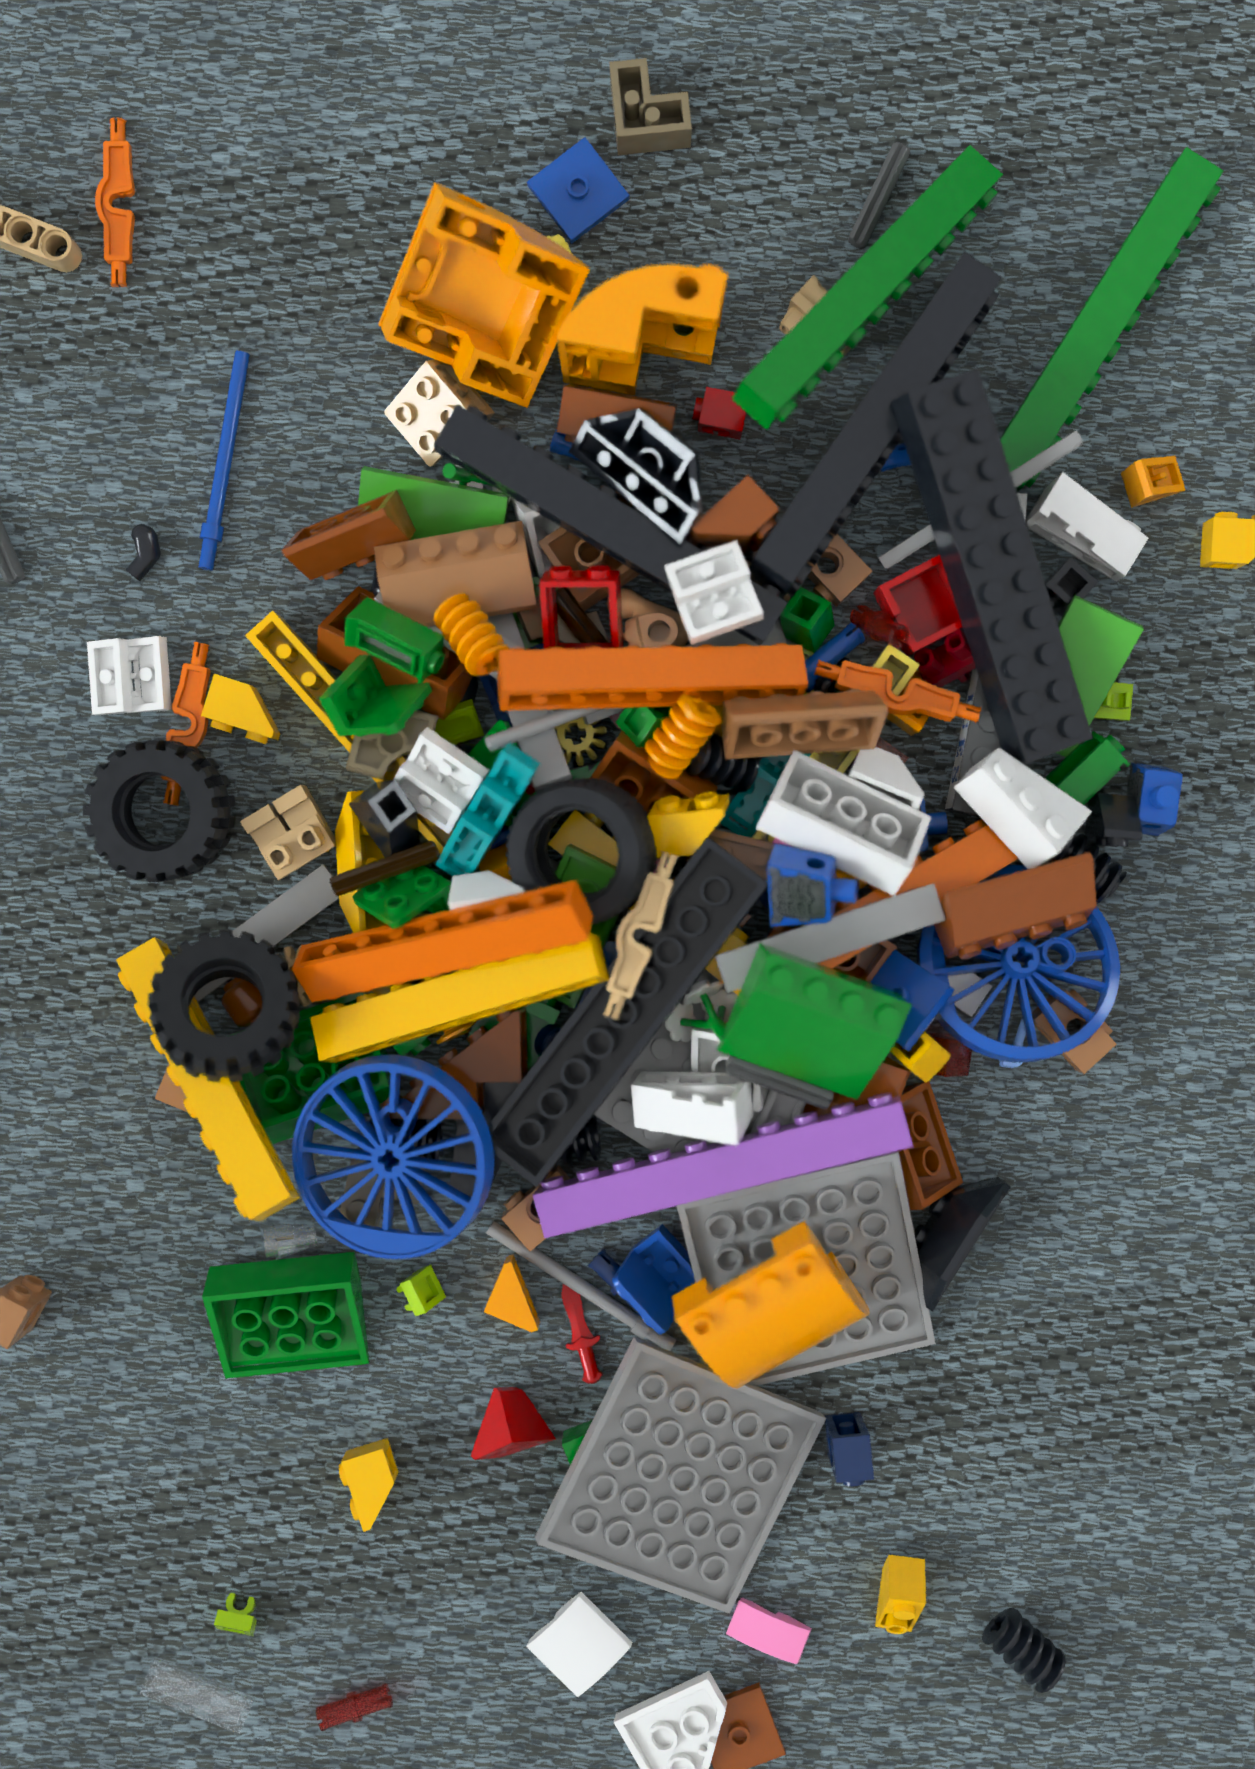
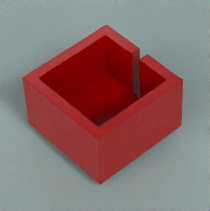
M940 554L880 585L873 592L887 622L895 619L897 624L891 629L902 651L908 657L944 639L948 634L958 629H963Z

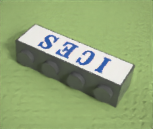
M975 668L972 671L966 704L981 707L982 709L977 723L967 719L962 721L945 811L980 817L953 788L971 767L997 748L1002 749Z

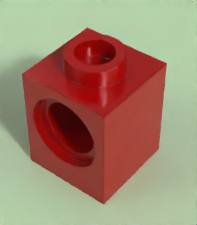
M706 387L704 398H696L692 419L699 421L698 432L713 434L714 431H717L718 436L741 439L746 411L732 400L736 392Z

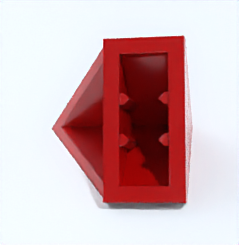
M496 1387L493 1389L470 1457L474 1460L501 1458L555 1440L556 1438L523 1389L517 1387Z

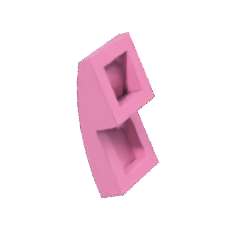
M741 1598L726 1634L763 1653L798 1664L812 1628L780 1612L774 1614L750 1600Z

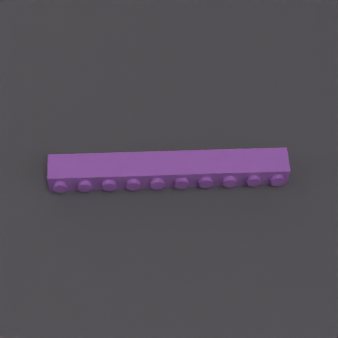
M882 1093L868 1098L869 1104L854 1107L853 1102L843 1103L832 1107V1113L817 1116L816 1112L803 1113L794 1117V1123L780 1126L779 1121L764 1123L757 1127L758 1132L743 1134L738 1145L720 1142L707 1144L706 1140L702 1139L684 1145L685 1150L671 1153L670 1149H661L648 1154L649 1159L635 1163L634 1158H626L612 1163V1169L599 1172L598 1167H591L577 1172L576 1178L563 1180L562 1176H555L545 1179L541 1183L542 1186L533 1194L544 1239L913 1147L900 1096L891 1097V1093Z

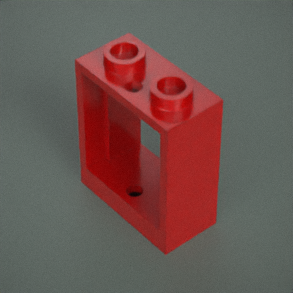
M559 565L551 567L549 571L544 572L539 582L544 650L551 647H561L563 649H585L591 646H598L603 649L624 647L620 570H610V567L606 565L590 566L587 570H572L571 566ZM556 587H608L611 643H559Z

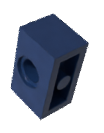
M861 1413L824 1415L826 1417L825 1429L828 1459L836 1483H843L846 1486H859L864 1484L865 1480H874L870 1434Z

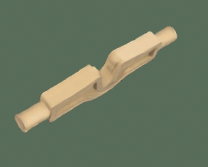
M662 851L655 874L649 873L647 875L636 908L625 916L618 929L616 939L618 957L607 985V991L612 993L603 1015L610 1017L616 1003L612 1019L619 1020L625 999H630L634 996L640 977L651 958V948L638 943L634 939V932L638 928L652 932H659L661 930L667 903L674 886V881L669 878L678 857L672 854L668 860L669 853Z

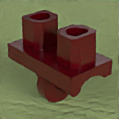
M959 629L948 634L944 641L945 644L937 649L924 648L915 654L914 658L920 665L918 670L923 681L941 688L956 679L961 683L971 679L970 671L976 667L965 632Z

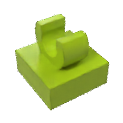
M1114 682L1094 719L1130 721L1133 684Z
M431 1264L414 1272L396 1288L398 1293L404 1292L409 1302L404 1307L408 1311L413 1310L415 1317L427 1313L446 1298Z
M230 1593L226 1600L228 1611L218 1609L214 1626L219 1630L253 1636L257 1622L254 1616H250L255 1609L254 1597L249 1596L247 1606L243 1610H236L234 1608L236 1594Z

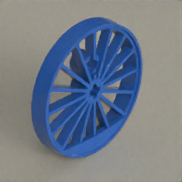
M1007 865L978 883L1028 870V868L1022 865ZM1098 907L1088 916L1087 923L1070 929L1060 936L1053 937L1036 947L1034 944L1038 939H1031L1029 942H1026V937L1017 939V943L1007 948L997 950L995 946H990L986 948L989 951L982 950L980 954L974 956V958L991 963L946 968L943 947L934 924L923 927L917 950V964L948 985H950L948 976L996 971L954 996L951 994L935 1018L950 1035L966 1047L979 1054L1001 1061L1026 1063L1046 1060L1082 1044L1099 1029L1109 1015L1117 996L1120 981V960L1116 941L1109 924ZM1088 928L1096 941L1098 950L1076 953L1075 947L1067 939ZM1056 950L1062 956L1061 963L1063 964L1057 965L1052 963L1048 958L1047 951ZM1016 956L1018 961H1024L1025 965L1022 968L1019 962H1013L1012 958ZM1100 959L1102 963V982L1065 971L1076 961ZM1002 977L969 1025L966 1024L957 1015L954 1003ZM1044 977L1099 991L1100 996L1094 1011L1088 1010ZM1008 981L996 1041L982 1035L973 1028ZM1038 986L1086 1021L1085 1025L1074 1035H1069ZM1016 988L1028 1047L1005 1044ZM1027 990L1061 1041L1038 1046Z
M378 1055L357 1060L341 1068L330 1076L310 1097L296 1124L292 1144V1163L295 1180L303 1201L313 1217L330 1235L344 1245L369 1256L384 1259H408L422 1256L441 1248L462 1233L474 1221L484 1206L491 1188L494 1174V1149L487 1122L479 1106L457 1080L440 1068L416 1058L401 1055ZM388 1071L391 1073L389 1104L380 1109L368 1072ZM401 1073L413 1076L424 1082L414 1104L406 1099H399ZM353 1076L358 1077L375 1129L339 1087L341 1082ZM433 1086L446 1096L452 1105L409 1139L417 1122L418 1112L430 1087ZM329 1094L332 1095L366 1137L320 1112ZM455 1109L462 1115L469 1128L470 1133L416 1148L414 1146L416 1141ZM398 1112L404 1120L403 1127L395 1126L391 1122L389 1114ZM315 1122L362 1149L312 1143ZM473 1141L477 1165L415 1156ZM313 1153L368 1161L317 1175ZM374 1168L334 1203L330 1201L320 1183ZM421 1168L475 1175L476 1184L472 1197ZM379 1174L356 1223L351 1222L337 1207L375 1175ZM417 1180L465 1206L466 1210L457 1222L452 1223ZM385 1181L383 1228L365 1225L364 1222ZM407 1187L443 1231L439 1233L422 1232ZM395 1188L410 1231L392 1229Z

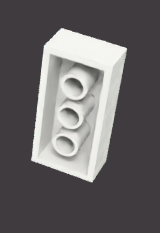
M794 750L778 779L756 829L795 848L832 855L836 859V868L894 896L912 870L931 816Z

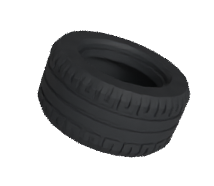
M574 779L545 787L543 790L536 792V795H532L522 805L523 807L517 812L518 815L512 820L513 824L510 825V833H508V842L506 843V848L508 849V852H506L508 861L506 863L507 867L510 868L509 876H512L511 881L524 888V892L564 883L557 877L549 863L547 845L550 831L559 818L571 810L577 809L593 813L609 826L615 836L619 858L615 874L603 889L588 893L582 891L593 914L592 924H598L619 915L639 900L647 875L656 870L657 865L655 863L658 861L647 811L643 810L644 807L641 803L637 802L638 800L635 797L630 796L631 793L624 791L620 786H615V784L604 780Z

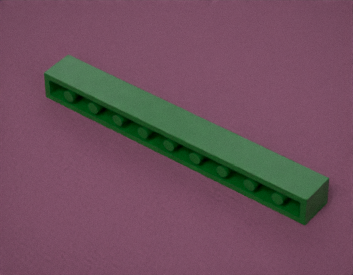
M969 145L742 380L732 400L766 430L777 419L784 423L798 406L794 401L800 395L807 398L821 382L818 376L824 370L830 374L844 357V354L841 353L846 346L854 349L867 333L864 327L869 322L875 326L889 310L890 307L887 303L891 299L898 302L912 285L909 280L913 275L920 279L934 262L931 256L935 252L941 256L955 240L956 237L953 233L957 229L963 233L977 216L974 211L978 207L984 211L998 194L994 187L1003 174Z
M1188 147L1182 151L1001 435L1000 440L1010 472L1062 439L1057 433L1064 423L1070 426L1081 410L1082 406L1078 405L1077 402L1083 392L1089 395L1102 375L1097 373V370L1104 361L1109 364L1119 350L1121 343L1116 341L1123 330L1129 332L1140 317L1141 312L1136 310L1142 299L1149 301L1159 287L1161 281L1156 278L1162 268L1168 270L1181 252L1176 245L1182 236L1186 239L1190 237L1201 218L1196 216L1202 205L1208 208L1221 189L1216 182L1224 170ZM1041 472L1015 487L1016 492H1019L1024 485L1030 488Z

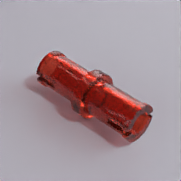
M865 605L857 606L858 610L863 613L855 609L852 610L850 622L855 624L856 628L865 631L866 635L872 640L884 641L894 648L902 647V644L896 641V639L905 644L908 642L910 636L908 627L893 621L890 614L883 611L875 612Z
M385 1683L382 1686L358 1694L356 1691L347 1693V1698L316 1707L317 1720L322 1719V1722L318 1724L320 1730L325 1731L328 1728L351 1720L353 1723L362 1721L365 1715L393 1707L392 1696L388 1695L390 1691L388 1684Z

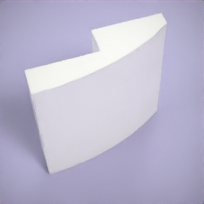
M737 540L664 565L691 645L763 620L764 613L750 581V571Z
M154 636L128 640L115 638L87 642L92 715L172 710L167 637ZM131 661H133L134 673H132ZM132 679H134V682H135V691H133V680H132Z
M427 727L418 737L408 759L400 766L394 779H396L416 809V812L449 834L469 806L490 770Z
M580 1592L557 1611L552 1621L529 1639L526 1647L579 1697L623 1657L631 1648L633 1642Z

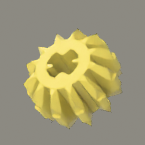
M583 717L555 727L554 729L557 731L562 751H566L564 756L567 764H569L572 754H576L578 766L584 765L582 757L584 752L588 754L591 760L597 759L596 753L590 747L594 745L601 749L605 748V742L595 739L594 735L606 734V727L593 728L592 726L599 721L585 724ZM578 725L580 731H586V737H580L582 743L577 745L573 743L572 739H566V732L571 733L570 727Z

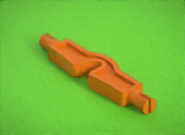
M115 117L110 118V141L103 142V178L100 180L96 190L95 206L97 214L104 224V259L108 264H111V286L119 287L120 285L121 287H127L126 264L132 263L135 215L131 210L112 207V203L116 198L134 196L135 187L132 171V147L125 137L126 121L122 118H117L116 121Z
M194 642L191 664L184 663L182 665L179 685L172 704L173 712L183 717H188L191 721V726L186 731L170 729L166 734V741L181 742L185 746L198 748L205 738L208 729V718L201 716L211 673V670L205 667L210 647L208 644ZM161 776V779L168 781L163 803L179 806L182 787L172 778Z
M818 660L814 671L815 676L836 681L835 688L838 690L859 689L861 691H875L886 703L888 713L909 715L916 712L947 722H951L956 716L977 723L980 717L979 713L982 708L959 702V693L939 688L918 678L909 680L904 690V695H894L892 692V679L894 676L887 669L864 666L844 660L841 666Z

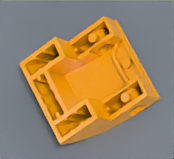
M434 182L378 325L381 327L386 341L451 365L460 383L528 408L556 346L558 330L571 312L590 269L563 247L527 225L482 202Z
M659 265L628 271L604 282L580 301L568 314L558 330L557 344L563 382L635 395L643 352L711 365L717 329L721 323L728 273H724L720 267L714 265H701L700 268L682 265ZM678 324L691 326L694 331L687 336H681L675 332L674 327Z
M805 1220L771 1239L776 1256L716 1290H713L706 1278H703L672 1296L676 1322L708 1366L731 1388L738 1389L870 1314L868 1305L834 1253L831 1251L826 1254Z

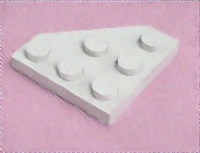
M707 1671L617 1713L614 1724L640 1769H709L726 1712L727 1701L710 1671Z

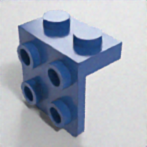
M661 1224L630 1250L613 1277L612 1282L618 1294L636 1309L645 1324L653 1328L659 1335H662L669 1330L675 1318L672 1296L693 1285L695 1278L688 1251Z

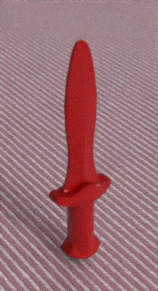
M563 1284L561 1297L572 1329V1341L566 1344V1348L578 1350L584 1371L582 1381L588 1384H595L603 1376V1373L597 1367L592 1348L600 1340V1335L593 1336L585 1322L580 1294Z

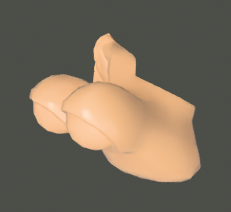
M621 588L622 619L630 618L625 623L623 639L627 641L629 646L660 648L665 645L683 647L687 644L689 637L680 613L647 600L631 589ZM608 597V600H607V603H606V604H607V607H608V610H609V597Z

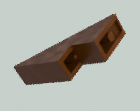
M526 1006L499 1013L495 1016L499 1021L497 1025L489 1031L483 1025L466 1038L470 1044L460 1053L456 1048H453L437 1061L441 1066V1070L452 1076L468 1091L479 1106L482 1114L485 1112L484 1082L521 1083L528 1073ZM418 1078L411 1080L409 1085L412 1087V1090L403 1097L400 1095L399 1099H406L414 1104L424 1082ZM431 1086L418 1112L417 1119H435L452 1105L451 1101ZM390 1097L380 1104L382 1108L389 1104ZM456 1109L444 1118L464 1120ZM398 1112L389 1114L390 1119H403Z

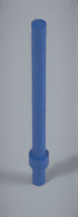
M235 351L208 514L206 523H202L200 539H203L198 567L204 570L213 571L218 542L222 543L224 527L221 526L250 357V354L244 351Z

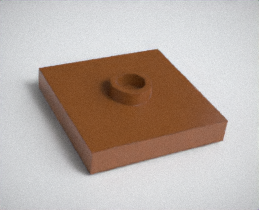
M760 1682L724 1695L727 1707L711 1760L714 1769H749L786 1755Z

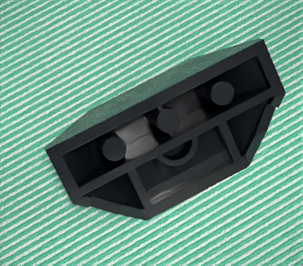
M643 408L585 420L569 453L680 544L684 543L702 512L699 453Z
M995 1177L956 1187L930 1205L929 1213L932 1215L925 1226L920 1224L914 1230L923 1276L925 1305L932 1312L1001 1201L1010 1190L1011 1186L1001 1178Z

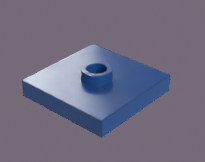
M586 137L527 181L529 189L571 244L630 200V195Z
M895 949L870 982L871 984L899 993L912 1004L896 1041L907 1051L911 1050L954 992L950 985Z

